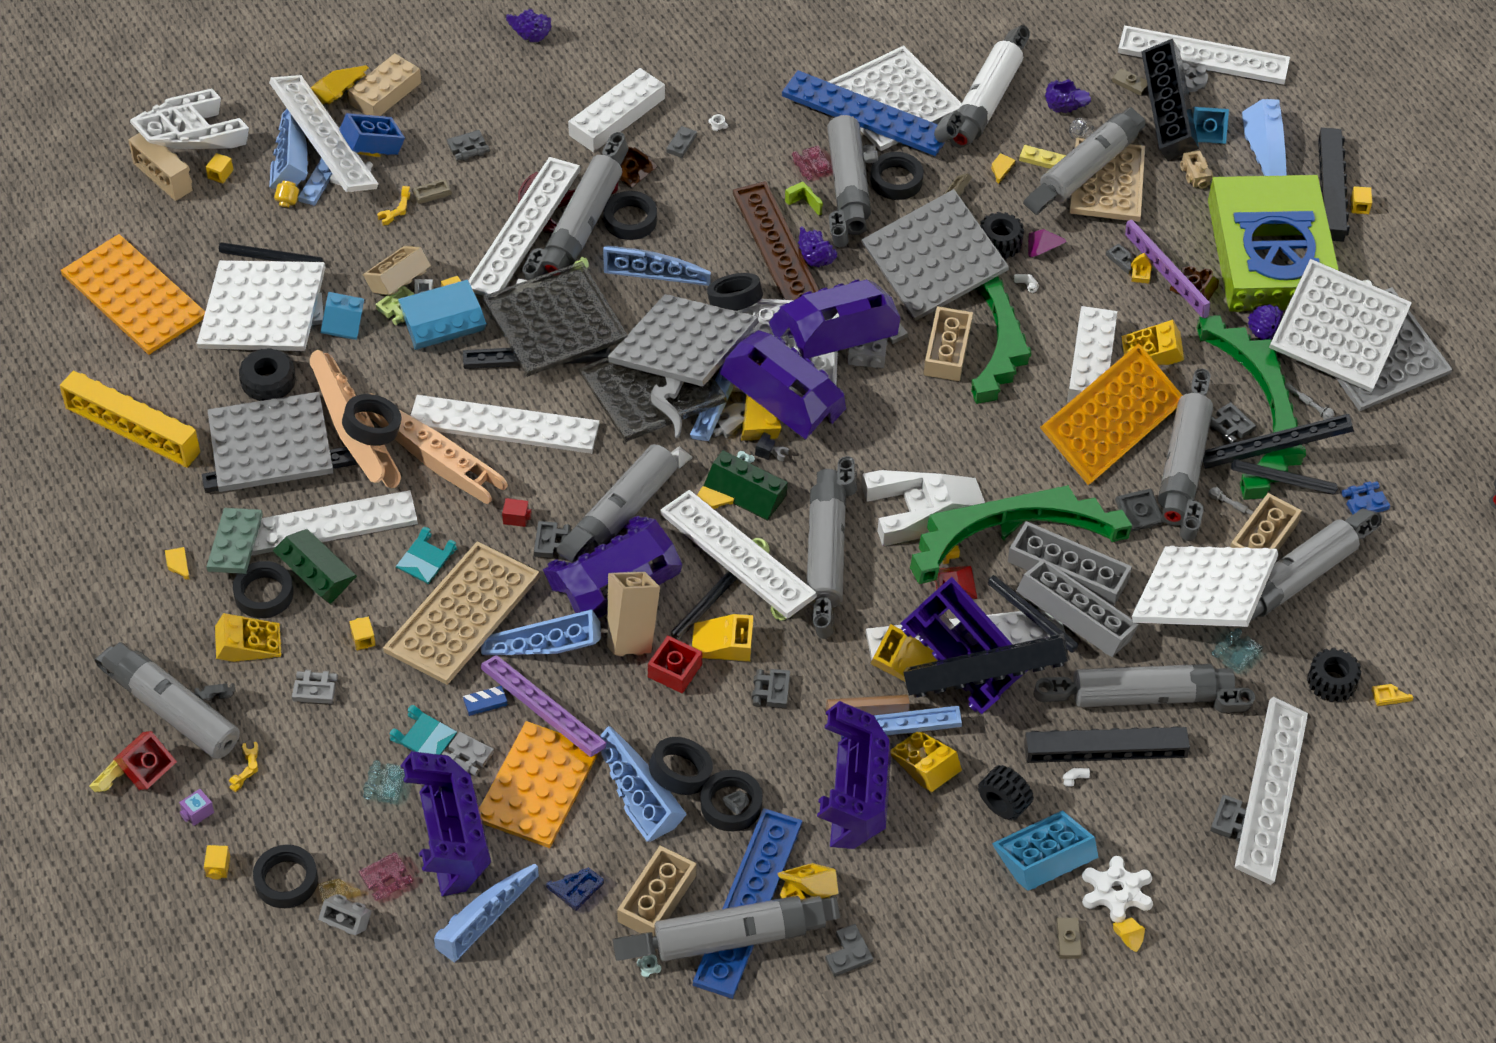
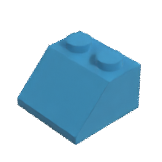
M1192 107L1198 142L1226 144L1229 109Z
M328 292L320 333L357 340L364 299Z

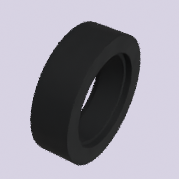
M888 152L878 157V161L872 164L871 186L876 193L887 199H908L916 195L922 187L923 166L917 158L908 153ZM901 167L908 170L913 175V179L906 184L896 185L884 181L880 174L888 168Z
M623 191L608 199L604 207L605 227L609 233L620 239L637 240L644 238L656 227V204L651 197L642 192ZM634 206L644 210L647 217L638 224L628 225L618 222L614 218V214L623 207Z
M752 273L727 275L715 280L707 287L710 305L733 311L748 308L759 302L763 297L760 278Z
M361 394L354 396L347 402L342 418V426L345 432L354 440L367 445L380 446L388 444L396 438L402 417L397 406L388 399L373 394ZM359 412H373L385 418L389 425L383 428L369 427L359 422L355 414Z
M259 561L249 564L246 574L238 573L233 581V593L237 607L241 612L253 618L264 619L279 615L289 607L293 599L294 590L291 576L283 566L275 562ZM259 578H272L282 585L280 594L268 602L259 603L251 601L244 593L246 587L252 581Z
M668 737L661 740L655 747L649 761V770L654 780L666 790L680 795H692L702 790L704 783L712 773L713 762L708 752L698 743L683 737ZM677 755L688 759L698 769V775L683 776L675 773L665 764L663 757Z
M723 770L713 774L704 783L701 790V811L706 821L713 827L729 832L740 831L750 827L759 818L762 810V790L756 779L748 773L740 770ZM734 786L746 791L752 802L743 813L726 815L719 812L713 806L711 801L713 795L724 787Z
M279 845L270 848L258 858L253 869V880L256 892L262 901L272 907L285 909L301 905L313 895L318 884L316 863L308 851L296 845ZM281 862H295L305 869L306 876L303 883L296 889L288 892H279L271 889L266 884L265 879L268 871Z

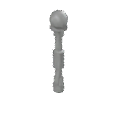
M1289 382L1285 384V389L1297 395L1307 405L1317 409L1324 420L1334 418L1333 409L1319 406L1313 402V399L1304 393H1300Z
M1213 487L1208 492L1211 499L1225 501L1232 505L1233 508L1249 515L1254 513L1246 505L1227 498L1218 487Z

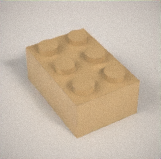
M403 246L365 272L363 276L373 293L393 295L399 291L398 288L410 284L414 277L423 275L431 265L421 247Z

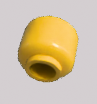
M282 181V183L277 185L274 199L279 202V206L289 208L290 205L297 203L299 188L293 182Z

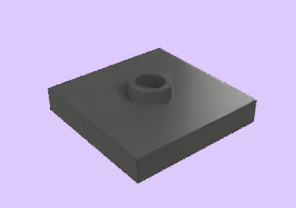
M1151 488L1116 496L1115 501L1119 510H1123L1132 524L1131 532L1164 524L1161 520L1162 513Z

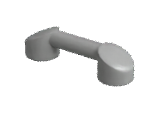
M864 145V162H877L878 153L876 145Z

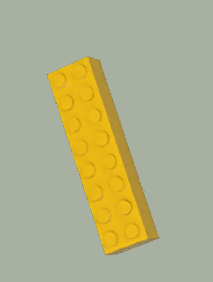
M73 370L59 385L66 409L186 468L201 453L197 433L192 426L185 425L176 418L166 416L161 411L154 410L145 403H140L128 395L125 396L116 389L103 385L100 381H94L85 374H80Z

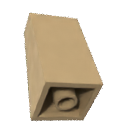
M646 572L608 573L607 647L614 655H643L652 651L660 586Z

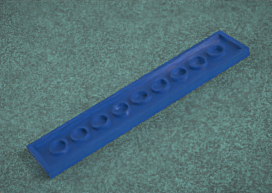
M799 70L782 91V97L834 117L841 115L853 116L858 120L860 127L933 156L938 154L945 143L938 142L934 136L938 124Z
M763 808L722 909L773 899L781 879L778 877V873L784 871L801 829L802 820ZM754 945L704 954L694 977L693 986L733 999Z

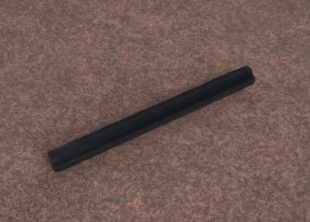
M224 242L219 244V252L280 262H323V258Z
M1234 460L1231 464L1233 471L1331 494H1335L1338 490L1336 483L1240 460Z
M728 571L671 631V636L679 640L730 587L737 577Z
M992 575L988 579L989 586L1050 636L1064 633L1069 652L1074 653L1078 649L1079 644L997 576Z

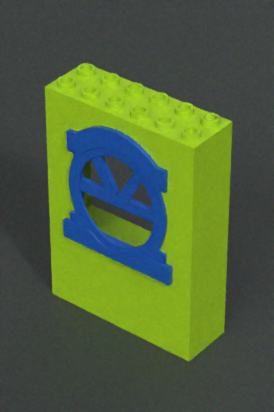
M1318 175L1212 178L1208 205L1229 312L1254 311L1259 306L1264 305L1278 306L1280 310H1287L1310 259L1339 271ZM1303 235L1306 239L1252 241V236ZM1307 248V252L1302 259L1292 250ZM1270 249L1265 259H1262L1255 250ZM1278 249H1281L1295 264L1281 266L1271 262Z

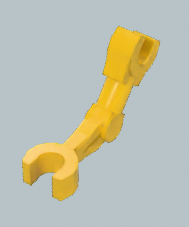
M402 186L401 201L397 209L381 211L377 214L379 220L385 218L382 220L383 226L390 224L394 217L406 214L407 200L410 199L411 192H409L410 186Z
M254 742V748L247 749L246 743L242 745L243 754L246 760L248 759V767L240 775H234L229 779V782L232 784L229 787L234 792H237L243 786L247 778L258 772L256 758L258 757L259 747L257 742Z

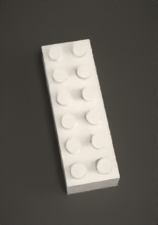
M639 68L569 120V136L592 152H595L607 143L613 133L623 131L664 100L665 84Z
M1081 306L1067 399L1068 403L1110 368L1117 311Z

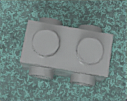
M887 339L849 348L848 365L884 368Z
M336 894L324 900L318 920L344 930L349 934L357 935L366 930L372 910L365 908L366 906L362 903H353L348 901L345 896Z

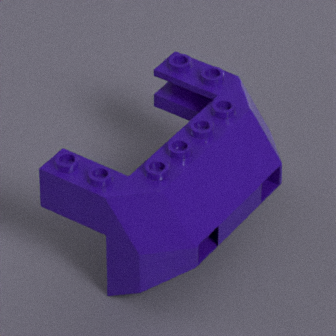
M857 279L847 285L841 283L831 289L825 287L815 293H812V291L806 292L794 301L781 305L780 309L773 314L772 319L769 321L774 337L783 338L788 335L789 338H794L801 357L809 359L896 336L899 331L900 316L892 297L880 286L867 279L862 281ZM837 313H838L839 316H840V317H837V318H833Z
M758 330L741 341L725 359L720 374L805 440L826 416L829 418V423L833 424L846 409L844 392L836 387L824 370H818L814 367V363L808 358L803 359L799 356L800 353L795 348L791 347L790 349L786 346L782 338L774 337L772 334ZM792 386L804 396L801 398L799 395H797L795 392L789 389V387Z
M640 516L633 517L629 520L630 523L624 526L625 529H628V534L614 537L611 539L612 542L607 545L597 546L591 554L585 553L579 556L578 561L574 563L558 560L549 562L547 564L548 567L544 568L543 572L551 589L567 594L575 614L593 610L597 618H600L608 613V588L603 591L600 590L601 587L608 584V573L646 572L658 585L679 575L683 564L674 544L656 519Z
M953 577L941 585L900 623L902 625L901 630L908 637L912 636L915 638L919 634L921 643L925 647L929 646L934 651L932 654L937 660L1012 645L1008 638ZM948 609L960 621L956 626L944 614ZM1013 673L1007 674L1004 679L997 681L989 678L985 680V683L974 685L973 682L967 683L963 689L966 692L968 690L971 692L968 698L970 701L968 703L969 706L976 713L978 711L981 714L984 713L1022 675L1013 676Z
M839 701L826 711L828 720L825 729L845 738L838 742L835 789L830 790V798L825 796L819 798L820 812L817 813V817L832 823L830 847L855 849L886 829L891 764L890 740L874 715Z
M411 751L401 764V769H404L405 773L404 783L424 785L419 793L429 835L430 849H422L419 852V856L422 857L424 864L422 871L437 873L441 896L466 892L491 863L471 775L448 755Z

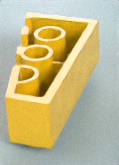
M747 395L741 441L760 440L764 432L771 435L770 439H777L781 430L780 420Z

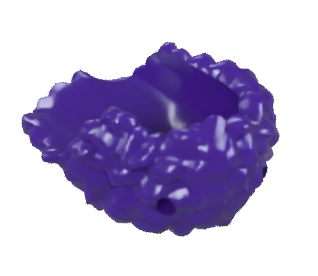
M531 9L524 10L519 16L506 15V21H508L513 30L524 40H529L530 42L543 40L552 27L550 17L543 14H535Z
M1070 79L1063 82L1058 80L1051 81L1045 93L1048 107L1057 113L1072 112L1077 110V108L1085 107L1091 102L1089 92L1080 88L1076 89L1074 82Z
M802 226L800 227L798 244L806 263L817 268L831 264L837 258V252L833 249V246L830 245L829 241L823 240L821 231L813 230L807 232Z
M1259 306L1248 316V324L1252 334L1261 340L1272 339L1284 316L1283 311L1278 306Z

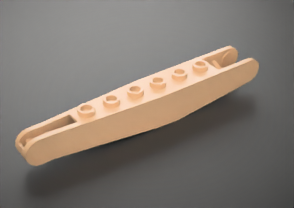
M320 350L314 351L310 357V365L315 373L340 439L371 482L379 483L382 480L389 488L397 487L400 483L401 475L385 445L373 446L363 444L354 440L345 432L342 426V418L346 404L351 398L356 396L355 392L350 387L347 377L341 372L332 355ZM366 412L355 414L359 422L375 428Z
M399 410L402 420L395 440L439 476L485 504L492 501L490 493L481 486L485 481L501 490H505L508 487L504 477L439 432ZM366 412L369 418L381 428L389 425L388 421L382 416L373 412ZM471 471L479 477L472 480L465 473Z

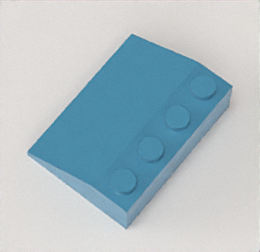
M468 280L398 299L415 350L485 330L486 321Z
M1063 810L992 843L1016 881L1027 891L1035 889L1041 884L1054 880L1058 876L1071 872L1073 869L1099 858L1095 837Z

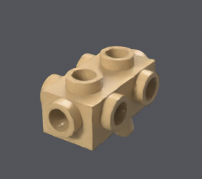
M1200 150L1184 153L1180 167L1182 171L1187 173V183H1191L1193 188H1206L1210 185V181L1213 178L1212 170L1208 168L1206 158L1202 156Z

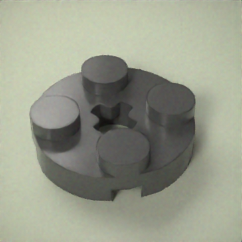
M234 683L230 684L229 687L228 684L204 686L205 689H201V691L199 688L194 689V694L203 701H209L213 696H219V699L231 698L233 693L236 692Z

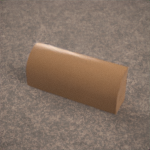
M907 694L827 699L826 711L841 701L869 714L882 715L908 712L910 703Z

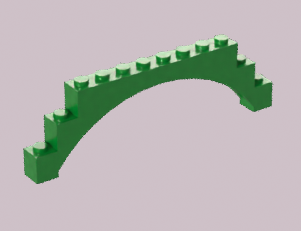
M998 276L976 288L990 307L997 328V345L994 354L984 371L977 378L972 379L971 392L976 404L997 400L998 393H1000V385L1012 383L1013 377L1016 375L1015 367L1028 365L1029 357H1031V349L1026 345L1025 334L1020 331V322L1015 318L1014 308L1009 304L1008 293L1004 292L1003 281Z
M1220 315L1206 318L1199 317L1197 332L1200 342L1205 341L1231 355L1259 383L1271 409L1273 433L1297 427V418L1293 416V404L1289 402V391L1285 389L1284 385L1285 377L1283 374L1281 375V364L1276 358L1277 351L1269 348L1272 342L1271 339L1251 341V336L1247 334L1246 327L1226 329L1225 322H1222ZM1298 445L1266 453L1257 465L1288 472V466L1302 465L1303 458L1306 457V449L1304 446ZM1242 474L1240 489L1243 500L1265 498L1267 492L1270 491V482L1279 481Z
M1069 485L930 514L927 525L929 532L921 534L918 547L921 552L912 554L910 569L918 584L937 581L940 564L956 545L974 533L999 524L1017 521L1064 523L1098 533L1109 538L1111 542L1129 539L1132 524L1123 510L1105 513L1095 497L1078 501Z

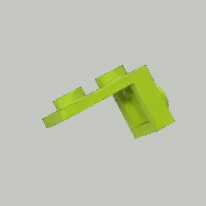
M803 181L785 190V202L788 205L804 199L818 215H822V200Z

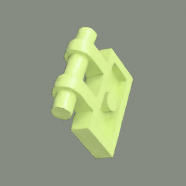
M401 286L398 288L399 291L397 293L387 295L376 303V309L388 319L393 315L396 316L392 319L395 325L405 322L398 299L414 295L405 286Z

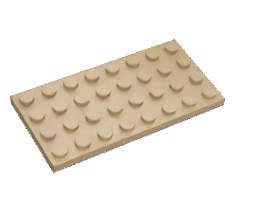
M477 541L383 647L384 653L448 685L541 577L540 572Z

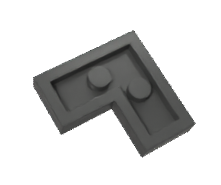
M856 924L836 931V936L843 949L825 956V960L834 977L873 962V957Z

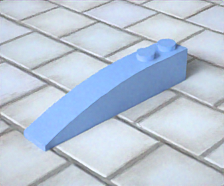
M1262 99L1242 112L1245 138L1249 141L1250 148L1255 153L1258 164L1260 163L1264 176H1286L1285 141L1280 102L1274 99Z
M287 108L282 113L279 126L280 133L276 139L278 146L274 149L273 153L276 156V160L271 162L269 187L272 189L277 188V185L282 183V181H290L297 186L308 175V153L305 133Z
M604 246L603 248L604 273L707 286L711 284L710 271L684 260L646 250L617 246Z
M588 610L491 634L482 644L481 654H558L594 645L601 639L600 621L593 610Z
M608 726L600 735V738L606 742V748L601 751L605 763H608L612 780H615L618 786V795L623 798L625 812L645 840L651 842L674 830L687 814L671 792L654 780L650 773L649 765L612 727Z
M533 864L498 882L474 899L458 915L455 914L450 919L449 924L436 933L434 938L435 949L455 963L539 876L538 866Z

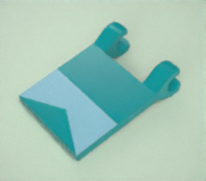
M423 527L418 538L396 565V568L429 584L447 559L457 550V546L453 540L447 542L444 550L427 543L432 534L428 527Z
M411 705L408 708V717L417 720L406 736L399 730L392 729L390 740L415 752L441 755L455 737L457 731L426 715L416 706Z

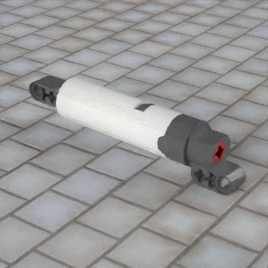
M1020 25L1010 30L1004 41L997 42L994 45L958 111L948 114L940 120L934 132L938 142L943 143L950 140L955 147L962 148L982 135L1022 63L1024 57L1021 50L1030 37V31L1027 26Z

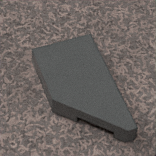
M1120 244L1106 251V256L1127 274H1130L1131 253Z
M741 790L722 798L725 806L736 815L749 803L748 796Z

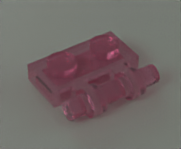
M818 145L802 150V155H799L797 151L792 153L793 162L796 166H799L800 173L807 180L813 177V173H815L817 178L833 173L831 164Z
M396 852L359 871V875L369 891L376 887L379 889V891L372 894L375 901L381 898L386 899L390 897L391 893L398 889L403 890L407 888L408 884L413 882L410 874L405 877L401 876L402 873L406 872V867ZM393 878L396 881L388 886L384 884Z

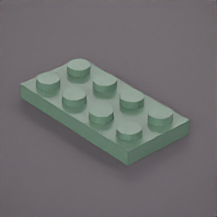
M224 508L206 566L208 572L246 574L263 517L262 510Z

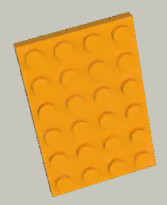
M526 721L479 807L483 824L551 848L599 752L590 757L561 733Z

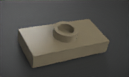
M1122 68L1112 77L1113 83L1140 96L1148 88L1147 80Z
M969 173L957 176L944 194L954 189L960 196L965 191L964 188L972 179V176Z
M446 179L412 188L418 204L452 195V190Z
M1057 918L1060 959H1081L1078 918Z

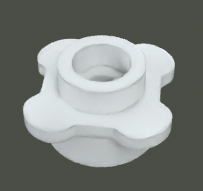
M716 114L709 119V124L712 125L713 131L728 128L723 115Z

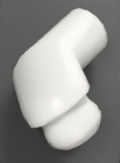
M1014 275V282L1025 283L1028 286L1029 292L1035 293L1039 288L1038 282L1032 275Z
M1073 768L1063 775L1064 785L1074 786V779L1089 778V768Z

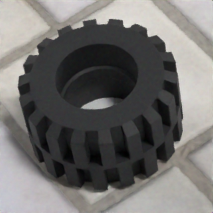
M1006 212L991 213L990 216H985L984 220L981 221V228L1004 259H1008L1009 256H1015V253L1018 254L1022 248L1023 223H1020L1021 220L1015 218L1013 214L1008 215Z
M1331 648V650L1324 649L1323 652H1318L1312 660L1307 681L1310 684L1309 688L1314 690L1316 696L1321 695L1320 699L1325 700V698L1329 699V702L1334 700L1342 702V699L1348 700L1350 696L1354 695L1361 676L1360 663H1357L1356 657L1352 658L1351 653H1345L1343 649L1336 650V648ZM1326 672H1336L1343 678L1331 677Z
M1004 765L994 767L978 784V792L983 802L991 811L1003 819L1016 820L1034 800L1033 792L1026 780L1016 771Z

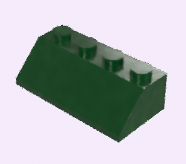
M722 450L712 463L703 486L734 498L733 504L768 521L787 496L788 482Z
M308 529L286 536L272 550L329 604H332L357 577Z

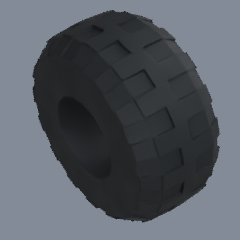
M272 348L259 349L256 352H252L241 362L239 367V380L244 393L258 401L283 398L291 392L295 385L296 375L293 361L287 354Z

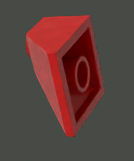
M971 566L939 568L937 581H935L936 590L953 577L972 599H977Z

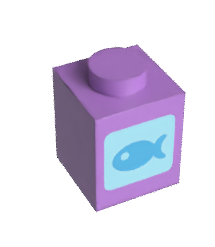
M201 789L179 802L181 817L185 822L190 821L193 826L214 813L212 802Z

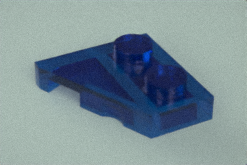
M588 867L579 870L577 873L565 875L564 879L556 882L548 881L546 888L577 911L604 884V879Z

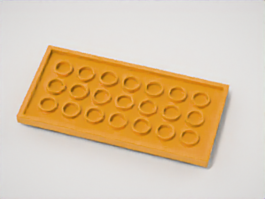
M120 234L61 269V274L148 355L204 319L205 311Z
M1138 343L1046 421L1040 429L1086 484L1089 485L1177 408L1178 400L1183 395Z

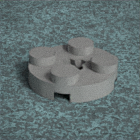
M1183 62L1188 92H1195L1202 87L1204 88L1208 80L1206 68L1202 65L1197 66Z

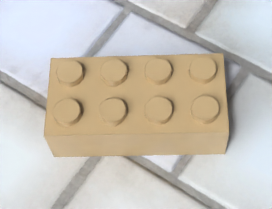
M394 53L348 90L350 105L365 115L381 116L421 84L420 68Z
M140 133L128 139L133 164L172 199L177 201L192 191L189 166L179 160L174 152H170L165 146L148 143Z
M937 306L925 359V376L960 381L973 312Z
M1267 493L1234 538L1230 547L1269 548L1279 551L1298 525L1302 510Z
M659 846L617 909L618 922L639 933L652 932L653 936H655L654 925L656 921L669 919L695 879L696 863Z

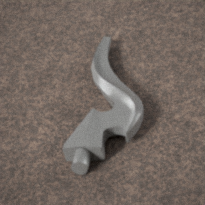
M666 377V386L658 387L657 384L654 386L651 392V401L654 406L671 419L675 427V438L679 439L682 419L679 412L666 398L671 397L675 399L684 381Z
M746 402L733 403L723 409L720 416H727L728 419L717 422V428L712 433L714 437L722 434L725 438H728L743 425L744 417L741 414H745Z

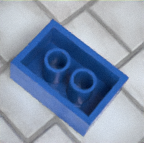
M346 113L339 129L351 150L357 153L368 152L371 154L398 155L405 139L392 117Z

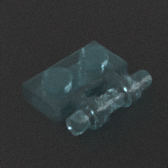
M1239 628L1229 632L1223 642H1219L1215 646L1216 649L1212 652L1216 658L1221 654L1225 656L1222 663L1228 668H1233V671L1237 674L1263 649L1260 644L1249 636L1241 640L1239 637L1242 635V631ZM1231 644L1236 646L1232 651L1228 649Z
M373 761L372 766L369 767L368 781L365 782L363 787V797L371 799L372 793L378 794V802L397 805L404 784V769H401V765L387 763L385 770L380 769L381 762ZM377 778L382 779L381 785L375 784Z

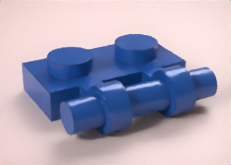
M1369 481L1361 486L1356 487L1354 485L1346 490H1342L1344 498L1351 497L1347 501V506L1352 515L1362 508L1375 512L1389 510L1390 504L1382 491L1375 493L1374 491L1379 489L1378 482L1371 483ZM1364 492H1366V494H1367V495L1361 496V497L1358 495V494L1364 493Z

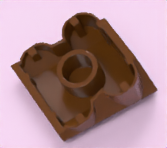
M628 147V152L620 165L622 175L619 180L629 187H634L657 168V165L636 147Z
M1191 266L1182 268L1181 272L1209 301L1219 285V280L1213 275V271L1211 269L1197 271L1195 267ZM1172 285L1170 286V291L1180 294Z

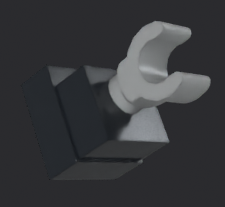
M764 432L756 445L755 456L769 460L771 455L774 454L779 461L783 462L785 456L781 453L788 455L789 449L787 447H775L776 441L770 439L771 435Z

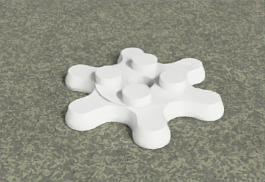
M1114 856L1110 860V868L1105 872H1099L1094 868L1084 870L1082 874L1083 880L1094 886V891L1086 894L1083 898L1082 903L1086 908L1092 909L1099 905L1107 906L1110 909L1111 920L1120 923L1125 920V911L1128 907L1136 906L1143 911H1148L1153 907L1152 899L1140 891L1142 886L1148 885L1152 881V875L1148 870L1130 873L1124 869L1125 863L1120 856ZM1121 885L1123 889L1116 891L1112 887Z

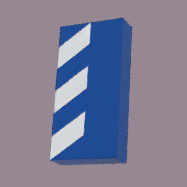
M502 686L463 696L469 716L507 705V699Z

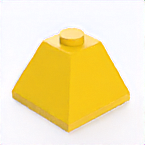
M810 863L778 873L779 878L810 896H820L822 899L839 894L836 869Z

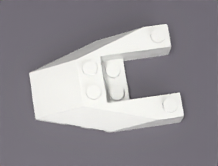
M213 89L168 98L162 105H155L151 111H145L130 120V123L148 143L174 149L235 148L246 145L249 127L240 118L212 125L206 122L204 118L219 114L221 98Z
M879 470L862 475V490L867 502L904 495L909 512L879 518L878 534L883 546L920 539L921 534L929 532L927 525L930 514L985 503L976 478Z

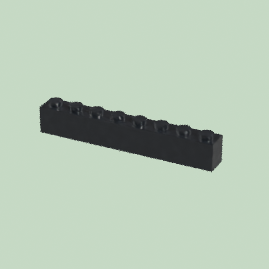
M1321 127L1318 136L1320 188L1332 241L1344 242L1345 236L1349 235L1350 226L1347 225L1349 212H1346L1348 199H1345L1347 196V186H1345L1347 174H1344L1346 161H1343L1345 158V149H1343L1345 137L1342 136V129Z
M1178 726L1171 728L1152 727L1140 729L1134 727L1131 729L1113 728L1110 730L1026 732L1024 739L1026 763L1187 758L1190 750L1187 727Z

